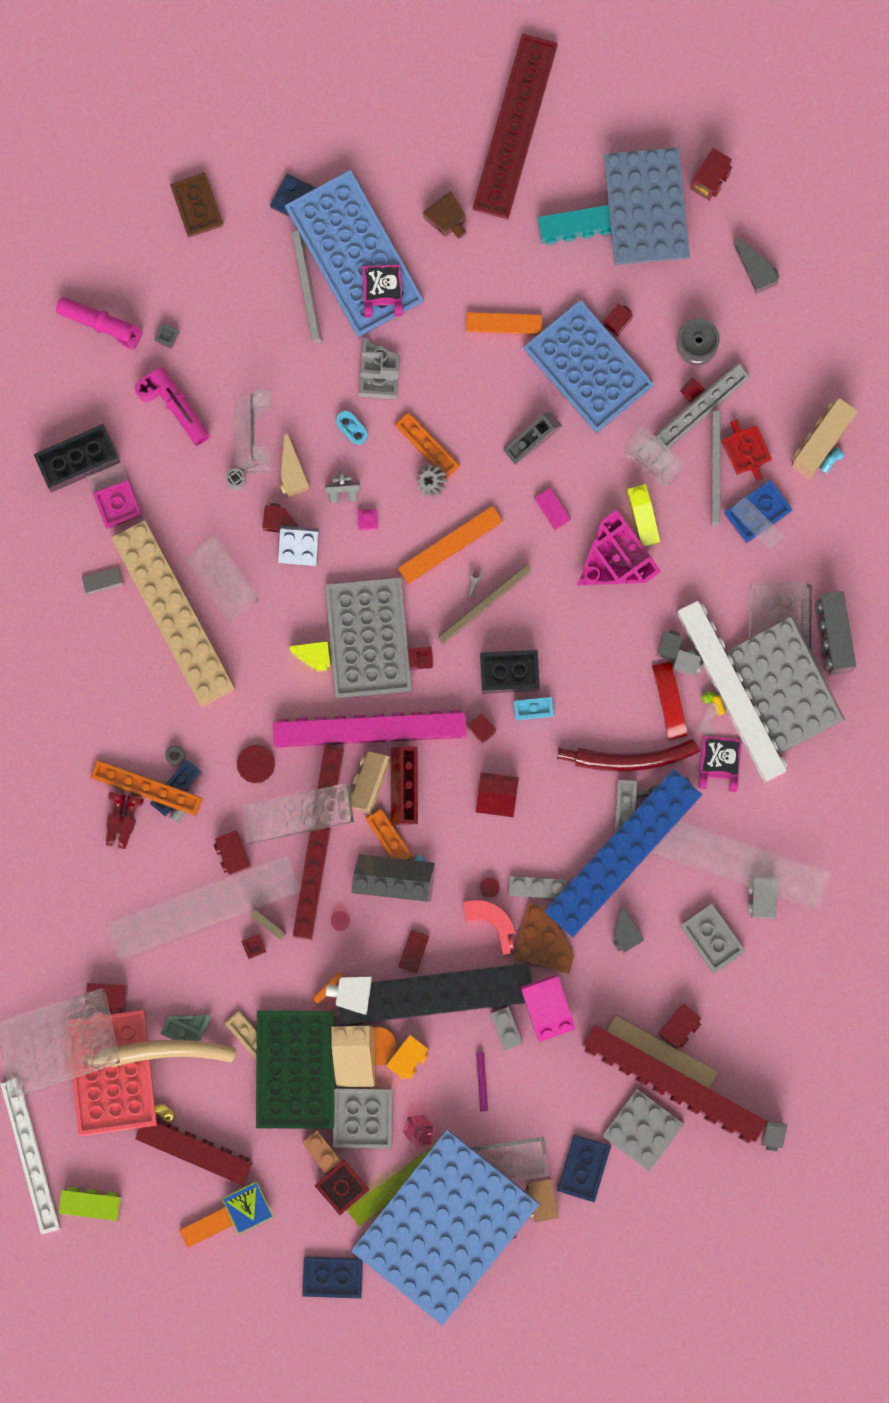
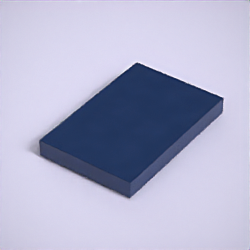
M573 1135L557 1191L595 1203L611 1146Z
M304 1257L302 1297L361 1299L363 1261L359 1258Z

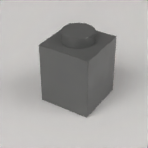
M669 630V633H664L657 654L658 657L676 661L683 637H680V633Z

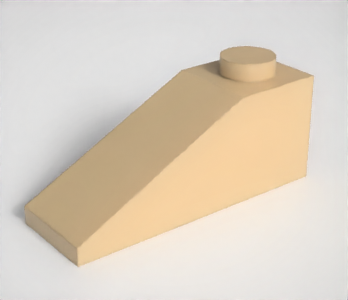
M286 434L284 435L281 467L282 483H279L282 493H287L288 498L310 489L289 435Z

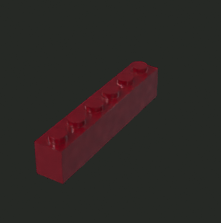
M156 1118L157 1126L139 1129L135 1140L244 1186L253 1163L249 1162L251 1158L241 1154L239 1157L231 1154L232 1150L223 1146L221 1149L213 1147L215 1143L204 1139L203 1142L196 1139L197 1135L188 1131L185 1134L178 1132L179 1127L168 1123L167 1126L160 1124L161 1120Z

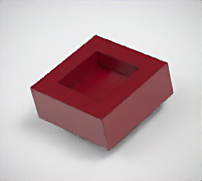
M692 377L680 392L691 403L705 389Z
M260 934L241 941L248 959L267 952Z

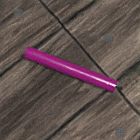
M484 1052L476 1053L480 1112L488 1111Z

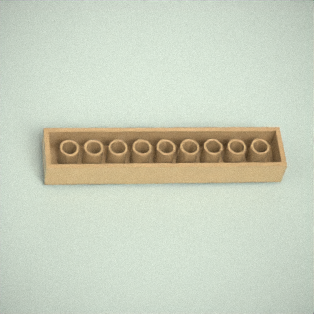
M144 520L112 537L111 539L201 708L235 691L146 521Z

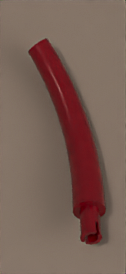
M693 739L670 748L635 754L605 753L578 748V751L559 747L558 753L561 754H557V759L575 762L576 767L594 770L639 771L679 762L700 752V748Z

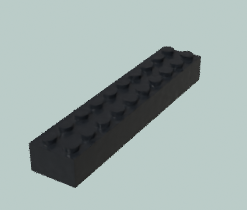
M529 963L371 982L367 1015L338 1006L340 1026L526 1004L521 986L532 983Z

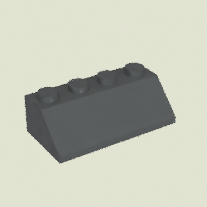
M359 854L353 874L351 893L430 902L435 863Z

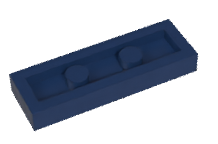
M186 759L166 785L186 792L202 771ZM154 801L150 803L151 806L165 817L172 810L171 807Z

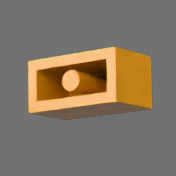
M409 1035L386 1066L403 1080L411 1079L417 1072L415 1069L419 1062L423 1064L429 1056L427 1054L429 1049Z

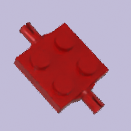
M738 419L730 422L735 433L721 442L736 475L752 471L756 481L763 479L759 468L763 464L772 461V458L757 425L749 429H741Z

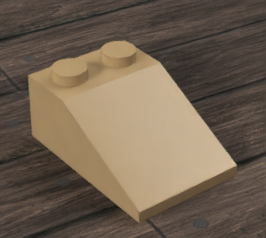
M371 1026L332 1027L331 1046L336 1087H375V1028Z

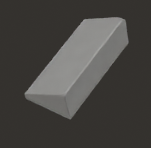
M119 567L82 577L86 595L124 585Z

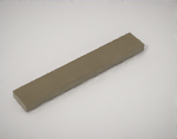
M527 565L521 568L439 636V642L442 645L447 643L530 575L531 569Z

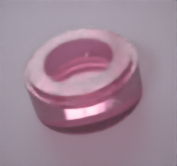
M343 911L335 912L331 917L332 927L338 931L348 928L350 924L348 914Z

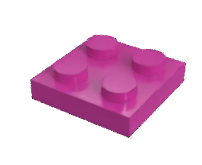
M129 480L93 493L106 529L142 516Z

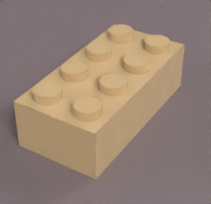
M840 398L836 403L832 401L824 414L826 417L821 416L813 429L815 432H810L803 443L805 447H799L794 454L792 468L811 480L858 411Z

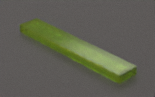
M435 1144L347 1210L358 1226L392 1200Z

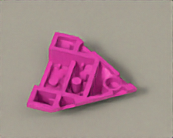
M618 510L601 521L577 586L647 583L661 573L657 564Z

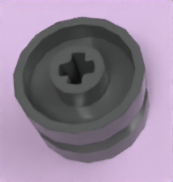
M693 319L685 323L680 330L677 340V351L680 357L692 365H704L710 362L716 355L720 342L716 326L704 319Z

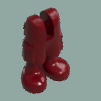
M109 792L108 798L113 802L114 807L113 813L108 814L106 846L113 847L116 834L120 833L118 848L125 849L136 823V819L133 818L134 812L137 807L142 806L144 799L128 796L125 816H121L126 795Z

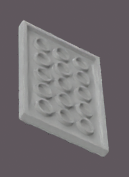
M401 578L325 585L335 699L412 692Z
M794 616L727 651L734 662L736 671L740 673L743 679L742 683L745 689L747 688L751 694L753 705L757 706L761 714L759 717L762 723L765 722L770 733L768 735L770 739L774 740L778 746V754L845 720Z

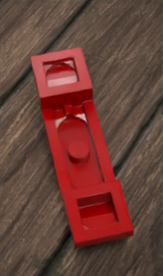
M671 662L652 665L668 740L686 737L685 719Z

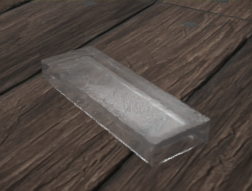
M745 496L731 509L770 551L785 538Z

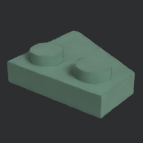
M168 1016L160 1034L172 1040L201 1041L212 1016Z

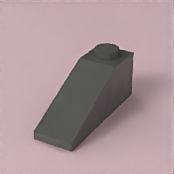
M735 238L733 241L734 248L755 293L758 294L776 286L778 278H780L777 269L773 268L771 263L741 239Z
M551 411L543 413L503 450L513 463L517 464L562 427V424Z

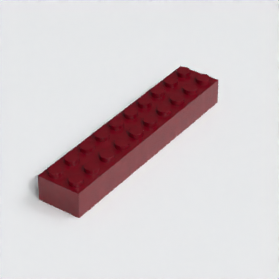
M593 1025L582 1045L585 1048L584 1052L593 1057L596 1054L602 1057L601 1061L609 1066L615 1064L619 1067L618 1071L627 1076L631 1073L636 1076L635 1080L643 1085L648 1083L654 1086L653 1091L660 1095H664V1093L670 1095L669 1100L678 1105H681V1103L688 1106L686 1109L696 1115L699 1112L705 1115L703 1119L712 1124L718 1122L722 1125V1130L733 1134V1132L739 1134L738 1138L746 1143L756 1142L767 1123L761 1117L597 1025Z

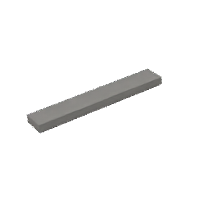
M297 230L292 232L311 338L316 344L323 343L305 245Z
M736 362L657 431L653 437L661 448L666 451L749 379L750 376L742 365Z
M720 411L712 412L711 527H718L720 524Z

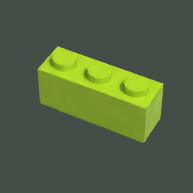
M68 1186L67 1190H61L58 1214L119 1220L122 1197H118L117 1192L106 1191V1194L102 1195L98 1194V1190L86 1189V1192H78L79 1188Z

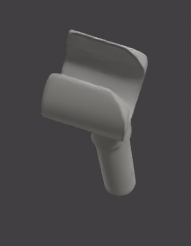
M474 570L470 573L471 585L467 595L471 598L476 583L481 580L482 575L480 572L479 577L474 578L472 576Z

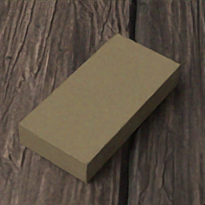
M257 910L252 912L251 917L277 938L282 940L286 936L283 931Z

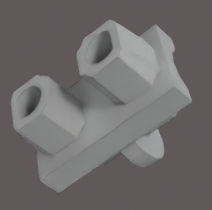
M339 471L340 477H332L333 483L340 482V484L325 485V491L328 493L330 503L340 502L339 492H347V501L358 500L360 482L344 483L350 482L352 479L351 476H344L343 471Z

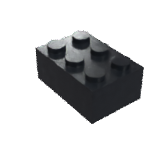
M538 650L480 653L482 694L540 690Z

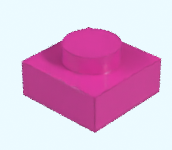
M376 509L357 510L359 530L378 529Z

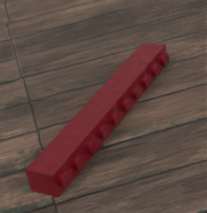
M324 746L293 930L294 938L313 940L344 748Z

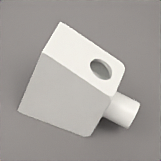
M342 977L339 979V986L327 984L326 996L337 997L336 1006L367 1015L372 977Z

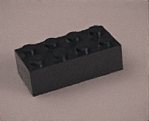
M104 424L33 454L51 493L121 463Z

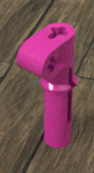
M64 296L57 302V314L89 326L97 331V333L103 332L111 335L118 343L128 349L135 350L143 335V332L136 325L111 316L105 310H96Z
M164 367L155 369L136 383L135 392L141 401L150 402L159 395L166 403V409L171 410L195 446L201 445L210 438L211 434L187 402L186 395L180 392ZM149 382L156 388L154 391L149 387ZM146 388L148 392L145 393L142 389ZM170 392L176 398V400L183 408L185 413L188 415L192 423H189L183 413L180 411L174 400L169 395Z

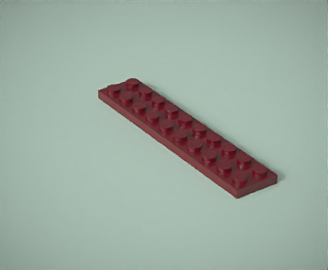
M522 33L472 210L509 220L558 43Z

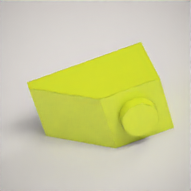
M328 642L289 646L290 652L311 669H316L317 672L326 671L327 667H331Z

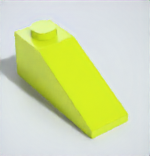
M646 484L627 489L626 494L640 542L644 547L660 543Z

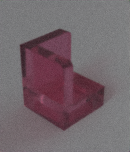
M424 1115L408 1117L403 1129L404 1135L414 1147L430 1145L435 1132V1128Z

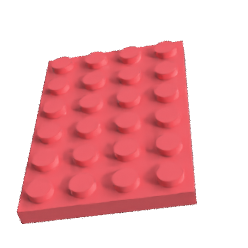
M139 1010L68 1020L67 1028L79 1137L157 1126L150 1060L133 1062L113 1068L108 1064L92 1069L89 1059L90 1056L108 1053V1048L148 1041L145 1011Z

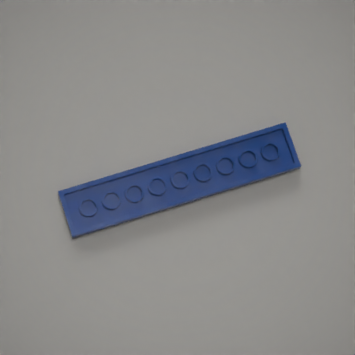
M673 769L550 904L544 913L574 938L703 794Z

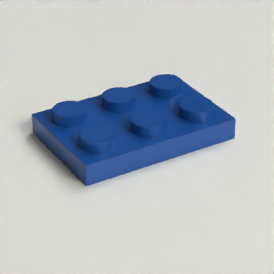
M769 480L725 511L724 515L747 544L791 513L793 509L773 482Z

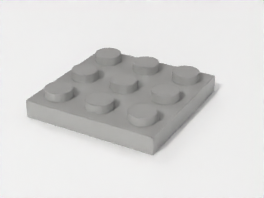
M334 1089L333 1148L391 1149L392 1090Z
M636 1089L602 1136L646 1170L650 1171L684 1124L640 1090Z

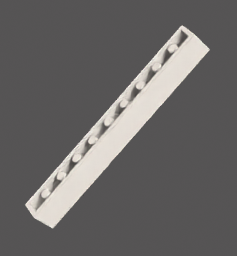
M696 601L678 610L677 616L695 651L701 657V662L718 695L721 697L724 707L763 782L766 783L784 774L787 764L783 757H779L776 742L770 740L768 736L770 732L765 722L761 723L759 719L761 714L757 706L752 705L750 701L752 697L748 689L743 688L741 684L743 679L740 673L734 671L732 667L734 662L730 655H726L723 640L717 638L715 634L717 630L714 623L708 621L706 617L708 612L704 604L700 605L699 601Z

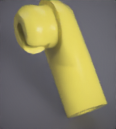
M164 1104L155 1105L156 1115L165 1122L173 1121L174 1113Z

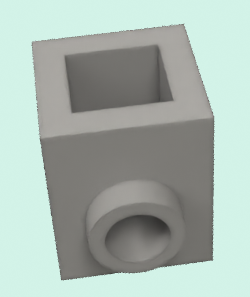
M679 650L673 671L695 677L696 673L700 674L703 663L700 662L701 657L692 650H687V652Z

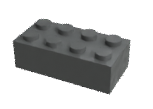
M844 591L821 594L817 603H815L816 615L819 614L820 616L818 630L823 635L821 649L822 652L826 653V659H824L825 670L829 671V675L852 672L856 668V661Z

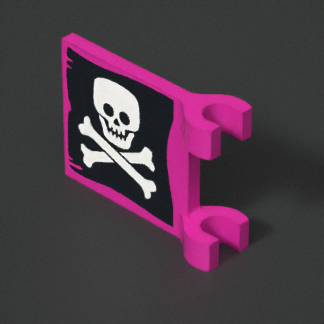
M400 265L362 266L365 318H372V306L394 305L395 317L402 316Z
M703 736L698 788L706 789L708 777L729 779V792H737L742 740Z

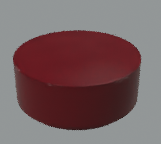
M486 878L480 884V891L485 897H494L499 892V883L494 878Z

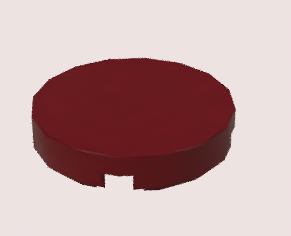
M249 746L243 749L237 759V770L240 776L253 784L263 783L269 779L275 769L273 755L263 746Z

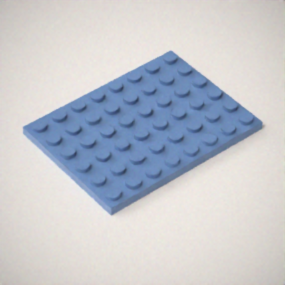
M447 1129L351 1252L443 1326L540 1203Z

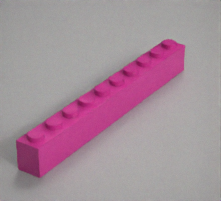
M450 710L448 714H442V711H431L428 715H423V712H412L409 716H404L403 713H392V716L384 717V714H373V717L365 718V715H354V718L346 719V716H335V719L327 720V717H316L312 721H308V718H296V721L289 722L288 719H277V722H273L274 747L466 738L465 713H461V710Z

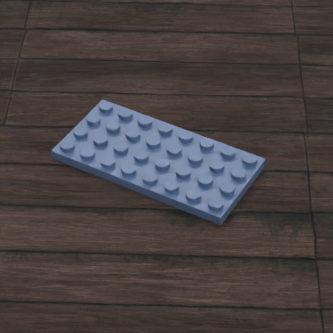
M351 170L285 205V209L358 338L395 318L394 305L372 306V318H365L362 266L400 265L403 313L424 302Z

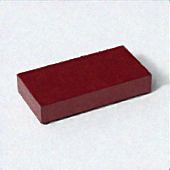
M411 930L398 967L417 973L430 936Z

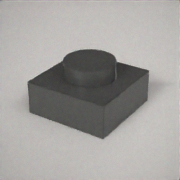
M162 323L154 341L172 349L180 331Z

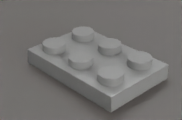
M712 904L680 926L713 974L745 952Z

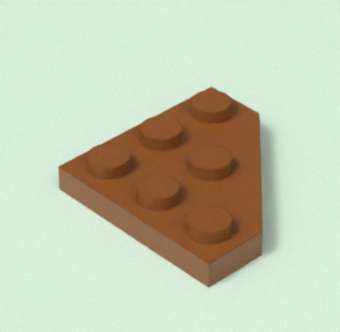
M528 902L513 959L570 974L574 953L558 925L544 913L547 907Z

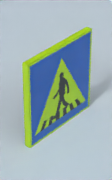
M258 1182L222 1198L238 1234L274 1217Z

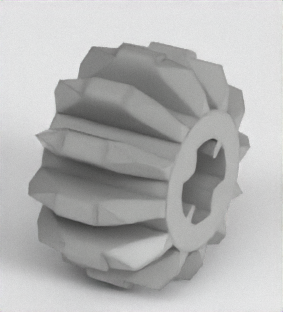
M430 464L429 467H422L423 472H417L418 476H420V479L415 480L420 482L417 489L422 490L423 495L428 494L429 497H434L435 494L441 495V490L447 489L443 485L448 482V479L443 478L447 473L441 472L442 468L440 466L435 467L434 464ZM431 477H433L431 480H434L433 484H430L432 482L430 481Z

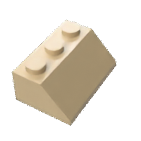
M369 751L367 756L363 755L360 766H362L361 773L356 774L353 784H356L354 792L350 791L347 798L349 808L369 815L372 814L390 764L389 756Z

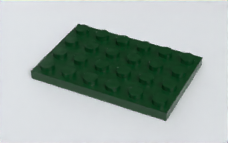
M257 1011L256 1129H334V1063L331 1045L332 1027H335V1011Z

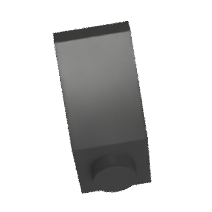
M624 907L619 910L613 936L615 939L613 941L614 946L618 952L622 950L623 953L644 941Z
M767 1122L765 1124L762 1146H766V1150L778 1151V1148H783L787 1124Z

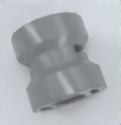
M237 468L227 472L226 481L229 488L235 491L243 489L246 484L244 473Z

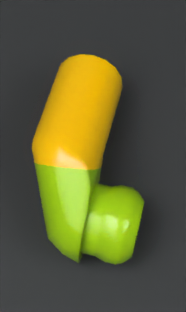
M706 691L705 694L701 695L703 703L714 705L717 715L726 713L720 696L711 691Z

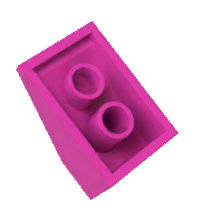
M558 974L521 986L528 1013L539 1042L576 1029Z

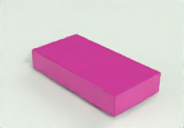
M551 488L534 498L554 530L571 521Z

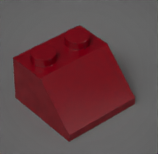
M481 772L475 813L514 818L519 777Z

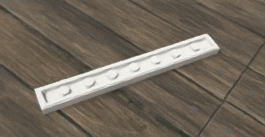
M16 1078L0 1083L40 1233L42 1235L61 1229L21 1080Z

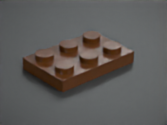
M205 172L170 184L188 238L224 226Z

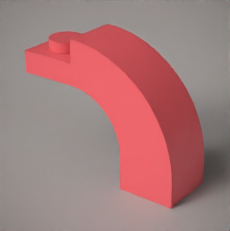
M474 900L463 902L466 922L482 920L494 925L500 936L502 955H510V950H514L512 938L508 939V935L515 934V930L508 915L498 906L486 901Z

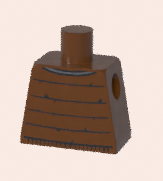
M451 191L423 212V218L445 237L453 232L460 239L467 233L462 226L466 221V216Z

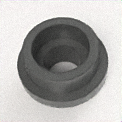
M172 746L166 751V760L172 765H179L183 762L185 753L181 747ZM174 752L179 754L177 759L172 758Z

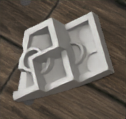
M363 338L359 397L397 400L400 355L386 350L381 345L378 347L369 342L367 338Z

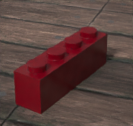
M398 746L391 748V825L418 824V747Z

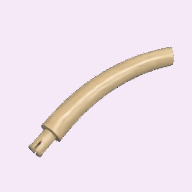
M156 1040L108 1048V1053L90 1056L89 1059L92 1069L108 1064L113 1068L138 1061L171 1057L207 1058L230 1063L236 1056V1048L205 1041Z

